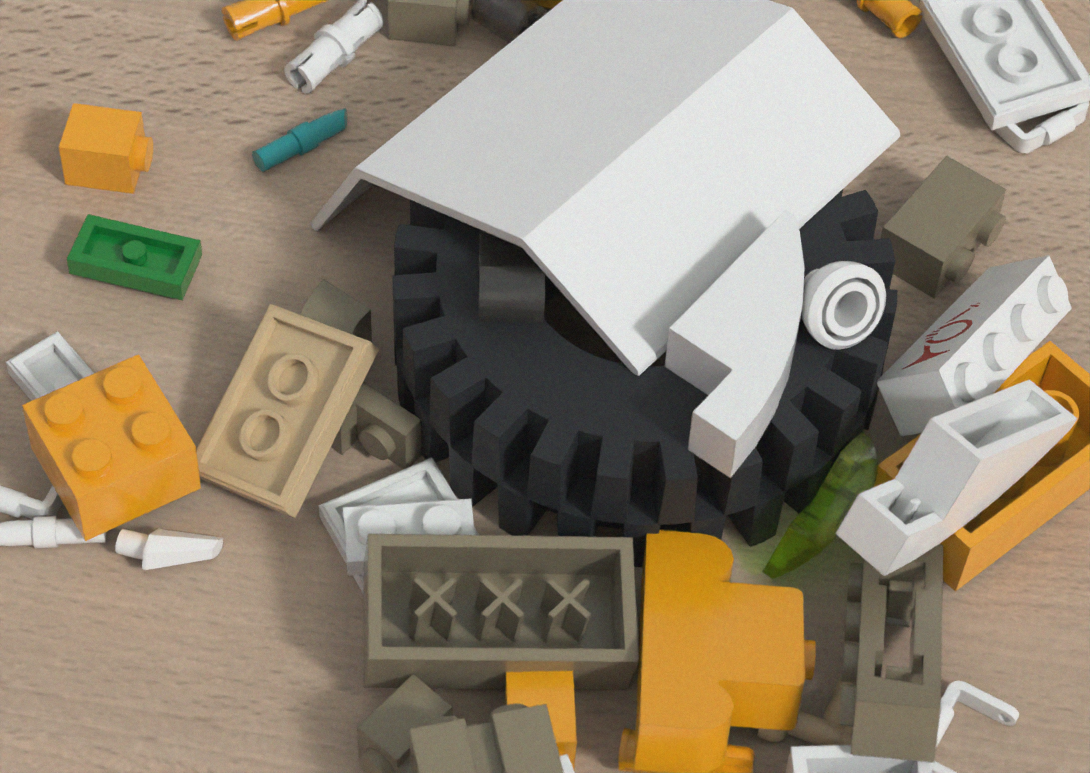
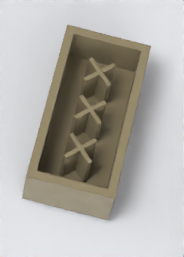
M367 535L363 564L364 688H399L414 674L430 688L505 689L506 672L573 671L574 689L628 690L639 663L632 537Z

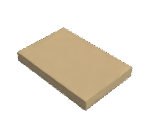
M270 304L196 449L200 479L287 516L296 518L379 349L371 341Z

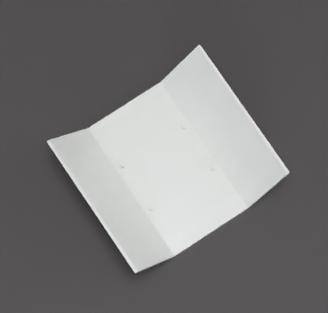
M562 0L356 166L310 224L312 229L320 230L372 186L377 185L516 244L527 252L633 374L639 376L667 351L669 328L785 210L796 216L800 229L900 137V131L792 7L770 0Z

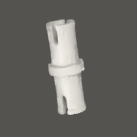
M358 0L338 21L332 25L328 24L320 28L314 34V39L316 40L284 67L286 78L290 84L298 90L306 82L302 87V93L309 94L338 66L345 67L355 58V53L353 52L384 26V18L380 10L372 2L367 5V0Z

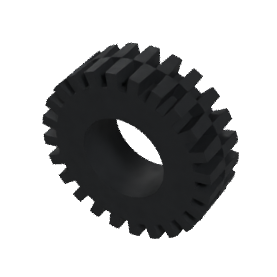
M842 189L807 221L799 231L804 261V278L811 271L837 261L858 262L872 268L880 275L886 290V303L879 323L871 334L860 343L845 349H830L821 345L808 332L802 317H800L789 378L776 412L756 447L731 478L688 450L693 411L709 395L665 366H649L638 376L633 374L625 364L597 357L571 344L560 336L539 312L540 308L560 290L522 247L410 200V225L399 224L394 243V275H392L395 366H397V388L400 406L421 419L422 456L425 460L432 457L435 463L449 458L450 488L459 499H471L472 507L498 487L499 528L512 536H528L546 510L558 514V536L595 537L598 525L622 528V537L633 538L634 567H642L646 535L659 534L660 529L676 527L678 532L702 533L715 536L721 540L726 516L728 515L750 547L772 538L777 532L783 502L787 503L802 517H805L823 501L830 471L842 477L846 475L857 457L863 429L869 430L879 392L877 381L883 374L884 362L897 308L898 290L890 289L895 266L894 250L890 238L874 239L878 209L873 199L866 190L842 197Z

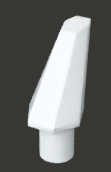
M160 528L149 535L122 529L116 540L115 551L117 554L141 559L142 569L149 570L213 559L218 556L223 548V538Z

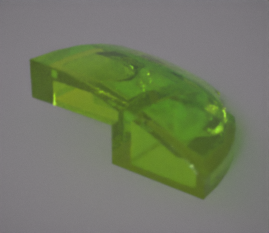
M861 432L841 451L813 501L790 523L765 566L763 573L772 579L789 573L808 562L837 537L835 533L858 494L873 488L876 481L878 460L873 440Z

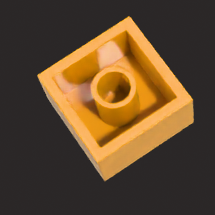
M139 354L22 405L31 449L85 541L201 489L196 446Z

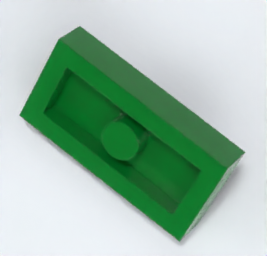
M87 214L66 260L69 274L183 301L201 260L202 247L201 240Z

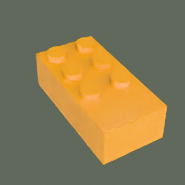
M1051 341L1029 355L994 393L1031 380L1078 419L1065 436L1025 475L970 522L940 543V545H943V581L955 592L1090 489V374ZM920 435L878 464L871 488L895 479Z

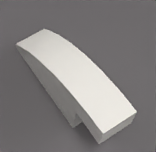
M787 210L669 328L665 367L709 395L693 411L688 450L729 478L733 476L756 447L776 412L789 378L803 306L804 261L797 219L795 215Z
M1031 380L1024 381L935 416L929 420L895 479L859 493L835 534L883 576H886L940 544L997 500L1065 436L1078 418Z

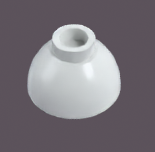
M853 261L833 262L808 273L804 278L803 306L801 311V317L808 332L821 345L830 349H845L863 341L875 329L884 312L886 290L883 280L872 268Z

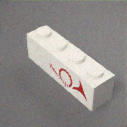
M1049 255L989 267L878 379V387L900 436L922 433L931 418L993 394L1072 309L1068 300L1067 287L1064 281L1057 275Z

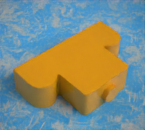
M660 530L659 534L646 535L641 573L634 770L664 773H708L717 769L725 758L730 726L783 731L793 730L797 724L805 680L813 679L816 643L815 640L804 639L803 593L794 587L730 582L734 562L732 550L724 541L715 536Z

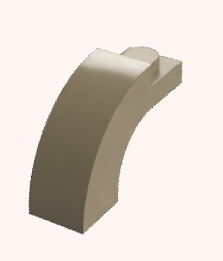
M323 279L307 299L300 315L372 342L371 309ZM363 381L331 447L343 455L357 440H360L363 447L377 459H389L402 469H406L412 466L422 455L421 419Z

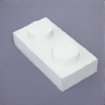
M471 499L343 507L347 576L363 575L368 534L475 535Z

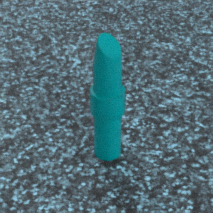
M344 108L325 114L309 123L307 121L289 129L286 135L253 151L252 157L260 171L265 172L298 154L302 156L319 147V143L347 128V109Z

